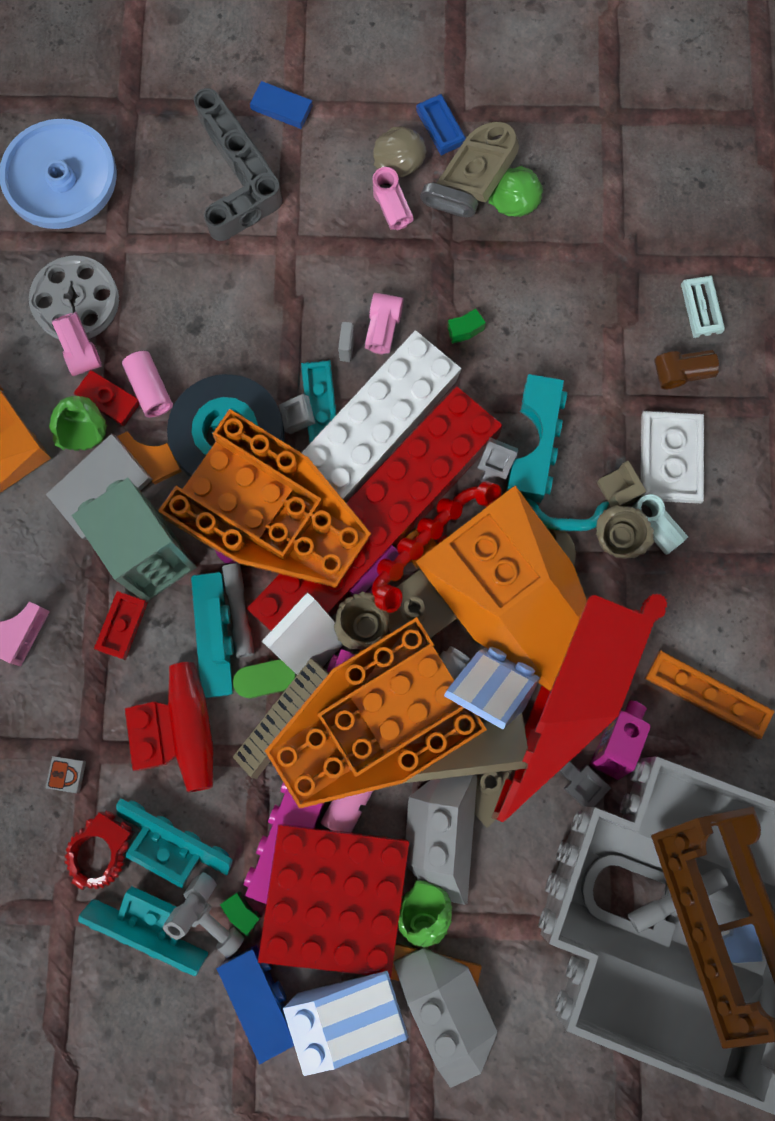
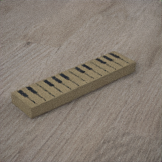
M310 658L233 756L251 778L257 779L271 762L265 750L329 674L316 660Z

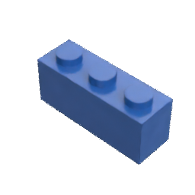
M255 945L222 962L216 969L260 1065L294 1047V1043L283 1010L285 1007L283 1001L287 1000L281 983L279 981L274 983L269 972L272 969V964L258 963L259 948Z

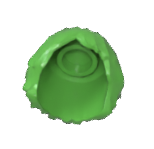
M522 166L509 168L489 197L488 202L501 214L521 217L537 209L541 203L543 188L537 175L532 170Z
M69 396L60 400L54 408L49 429L53 434L55 446L62 450L79 451L80 449H93L94 446L102 443L107 425L105 423L106 420L91 399L83 396Z
M423 880L416 881L414 887L405 893L401 902L398 926L399 931L407 938L408 942L419 947H429L438 944L444 938L452 919V906L448 893L441 887Z

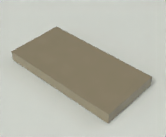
M522 713L504 729L479 716L487 729L485 732L404 783L526 769L528 764L522 762L528 746Z

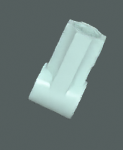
M653 494L645 495L632 505L633 508L640 510L642 505L650 507L652 517L647 518L654 529L653 539L666 555L688 538L685 532L665 511L664 503L658 496Z

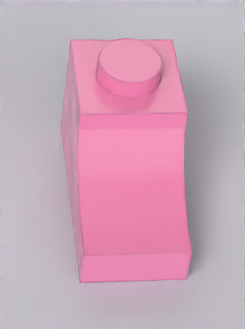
M28 602L27 606L17 616L0 622V659L21 667L50 611Z

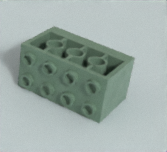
M129 478L113 482L106 488L104 494L96 499L86 500L78 507V511L71 515L114 580L142 600L149 601L197 568L158 510Z

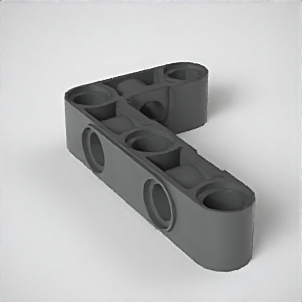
M203 88L194 96V104L199 120L218 151L243 185L239 190L227 197L223 196L209 205L204 212V219L211 237L218 241H225L280 208L282 195L276 176L234 114L227 108L215 90ZM265 192H272L269 195H264ZM219 220H224V222L220 224H214Z

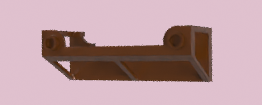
M753 806L699 817L651 835L722 1049L775 1042V1018L764 1011L759 1001L745 1003L721 932L749 924L754 925L775 984V913L750 845L756 843L761 835V826ZM712 826H718L750 914L749 917L721 925L717 923L695 860L707 855L706 842L708 837L714 833Z

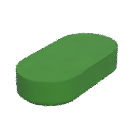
M282 660L269 661L238 670L233 679V686L235 691L244 698L261 697L285 691L295 679L296 673Z

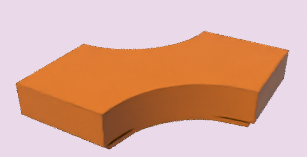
M128 431L117 436L153 479L152 482L155 485L182 472L167 443L161 446H146L134 440Z

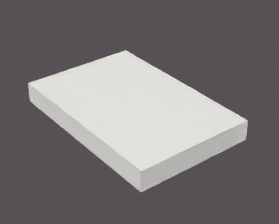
M643 411L641 414V483L647 491L643 496L653 494L661 498L663 502L701 504L704 501V414Z
M308 593L262 641L297 675L310 658L316 660L323 667L343 646L337 640L334 620Z

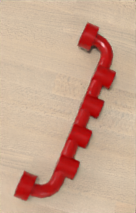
M484 481L479 486L462 491L453 500L442 498L437 504L438 515L433 520L422 518L417 526L419 535L414 540L409 538L401 539L397 546L399 555L394 560L384 558L378 563L377 573L379 576L373 582L371 589L376 607L389 613L395 612L402 603L403 595L399 588L388 585L391 580L398 581L403 575L404 567L411 560L421 558L424 546L431 539L437 540L441 537L443 527L451 519L456 520L461 516L463 506L467 502L476 499L479 505L488 507L501 497L500 486L496 483Z

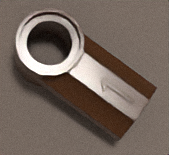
M713 350L681 355L678 351L661 354L654 359L660 388L664 390L680 387L689 381L713 378L719 373L718 356Z

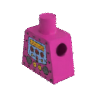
M636 701L628 702L625 711H620L619 716L606 727L589 766L616 780L635 770L651 728L649 723L642 720L647 710L644 705Z

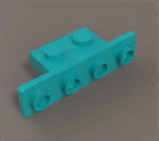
M219 572L193 575L191 583L200 682L206 698L232 695L233 683L230 655L234 654L232 636H228L227 624L231 623L229 605H225L223 576Z
M120 798L117 802L116 815L142 829L126 852V858L180 888L184 887L199 861L224 875H228L233 860L224 849L217 846L211 848L202 843L201 839L193 832H182L173 827L172 822L163 816L155 817L147 813L145 808L136 801L130 800L127 802Z
M130 886L126 891L120 910L92 899L78 917V922L92 930L110 936L122 944L129 945L148 954L152 958L161 960L192 976L198 974L208 957L207 951L181 939L175 940L163 930L162 926L176 906L133 886Z

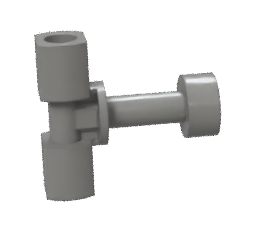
M202 872L194 877L183 894L186 898L184 904L173 909L162 928L170 937L178 940L187 934L191 926L196 927L200 924L219 941L216 949L228 958L241 946L244 936L234 927L227 931L209 914L211 905L207 903V900L217 884L211 876Z

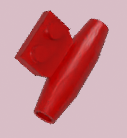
M194 662L176 663L169 666L168 705L150 702L125 708L133 771H142L164 766L176 757L187 792L203 791L213 788L214 748L206 697Z

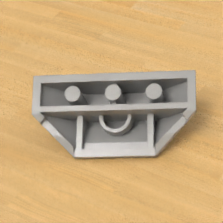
M477 774L430 780L409 796L405 840L409 841L406 866L419 880L441 887L448 893L451 902L463 905L468 904Z
M426 947L417 949L395 960L394 965L407 1004L437 1070L449 1087L452 1088L481 1074L498 1031L469 968L448 957L432 952V950Z

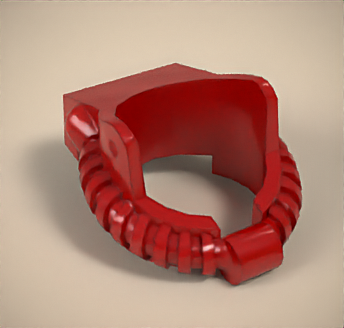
M108 810L98 812L94 819H88L85 829L82 828L79 830L80 832H76L75 836L71 837V842L67 844V854H65L67 861H65V864L68 867L66 868L67 871H70L69 875L73 876L71 883L81 890H84L86 887L89 889H93V887L99 889V887L104 888L105 885L109 886L110 882H114L115 878L119 877V872L123 870V859H125L123 853L129 848L128 840H131L135 832L131 830L132 826L125 821L120 823L115 819L116 815ZM91 837L103 838L111 851L110 863L103 873L104 875L100 878L86 877L80 873L81 870L78 866V851L81 845Z

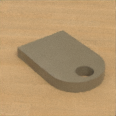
M502 122L488 123L475 129L467 136L436 184L468 193L475 197L477 201L486 203L518 153L519 142L514 129ZM502 135L499 139L492 140L494 137Z

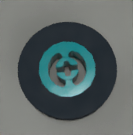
M222 374L204 378L191 385L180 395L169 415L167 437L173 456L187 476L191 478L212 448L207 442V432L210 426L215 431L229 409L279 440L285 441V430L279 408L271 394L264 387L243 376Z

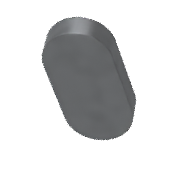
M436 183L425 184L420 195L421 200L427 206L465 218L473 216L478 206V201L472 195Z

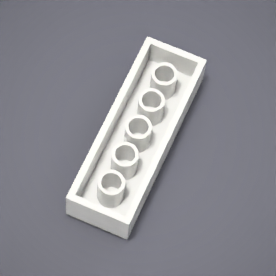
M415 330L307 446L302 454L312 461L340 497L347 503L457 382L461 368Z

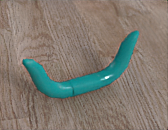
M525 498L546 528L558 531H588L596 528L599 516L604 510H607L609 505L608 501L602 502L597 506L594 515L588 519H558L547 516L536 502Z

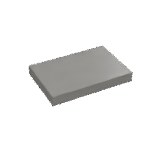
M111 434L46 495L79 536L87 540L71 516L78 511V507L83 502L91 498H98L106 492V488L117 480L129 478L141 491L153 479L117 436Z

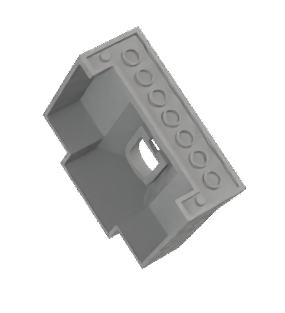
M659 757L641 758L640 763L637 762L635 770L630 775V780L634 782L631 792L624 795L620 805V812L623 813L622 818L595 807L583 806L581 811H577L567 841H561L557 850L556 860L560 862L556 874L551 872L546 883L545 891L549 894L546 907L542 911L538 928H541V935L549 944L577 955L576 957L572 956L568 962L566 977H569L565 991H559L554 1009L558 1011L557 1017L567 1032L775 1115V1042L722 1049L677 912L668 915L665 920L653 925L652 929L647 928L638 933L630 920L599 908L593 896L594 883L598 874L610 865L620 866L666 884L662 898L669 895L670 891L651 835L699 817L753 806L761 826V835L756 843L750 845L775 913V801ZM712 826L714 833L708 837L706 842L707 855L695 860L701 876L715 868H719L728 883V886L708 896L717 923L721 925L749 917L750 914L718 826ZM730 930L721 932L722 937L730 934ZM761 947L763 961L731 963L745 1003L759 1001L764 1011L775 1018V984Z

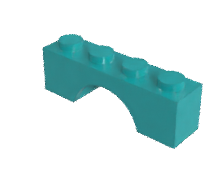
M528 374L520 413L527 416L536 426L539 434V445L529 455L514 460L510 469L506 492L516 486L524 498L538 503L542 502L545 494L550 495L553 477L548 476L550 465L555 466L558 448L553 447L554 437H560L563 420L558 419L559 409L565 408L567 391H562L564 380Z

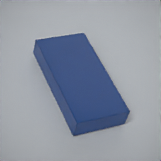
M263 81L260 82L250 102L251 110L302 129L313 107L312 100Z
M442 94L416 105V111L440 155L461 147L466 137Z

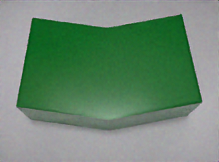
M476 308L464 316L449 319L447 328L452 344L469 340L485 330L486 322Z
M240 891L220 904L229 921L245 935L251 932L262 917V915L248 905Z

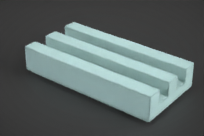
M705 276L683 280L681 287L693 338L699 337L702 334L709 336L715 332L716 334H722L725 327L713 277ZM701 284L705 285L714 325H710ZM691 286H693V288H694L695 297H696V301H697V305H698V309H699V314H700V318H701V322H702V326H703V327H701V325H700L699 316H698V312H697V308H696V304H695V300H694V295H693V291H692V287H691Z

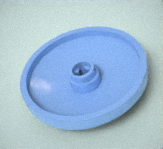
M70 119L46 120L26 128L9 144L0 163V186L10 206L27 222L48 229L70 228L82 224L97 215L111 198L117 179L115 159L105 139L90 126Z

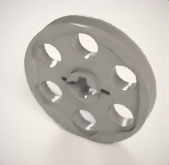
M65 256L50 262L36 275L29 291V306L33 317L45 332L57 339L59 338L52 320L77 312L88 339L100 334L110 325L119 305L118 289L111 274L102 264L85 256ZM84 268L94 269V273L89 279H81L79 274ZM60 271L65 273V278L62 282H51V277L54 273ZM73 288H74L75 292L77 293V295L79 296V297H77V298L75 299V303H74L75 308L73 307L72 303L70 302V300L73 298V294H74ZM99 290H110V296L106 300L99 301L95 298ZM45 296L52 297V304L48 308L38 307V302L41 298ZM88 314L98 315L97 322L92 326L83 324V320Z

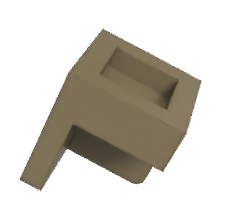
M629 461L622 463L618 470L600 478L597 482L610 507H626L638 501L647 492Z

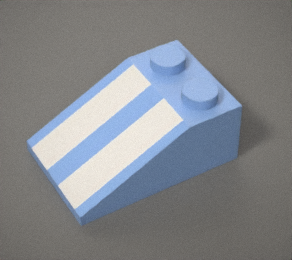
M485 647L475 654L447 689L444 696L499 728L504 729L524 711L540 677L534 674L535 670L532 667L521 662L515 664L507 660V655L503 651L494 647H489V649Z
M388 971L299 992L283 1008L304 1076L339 1068L408 1039L407 1030Z

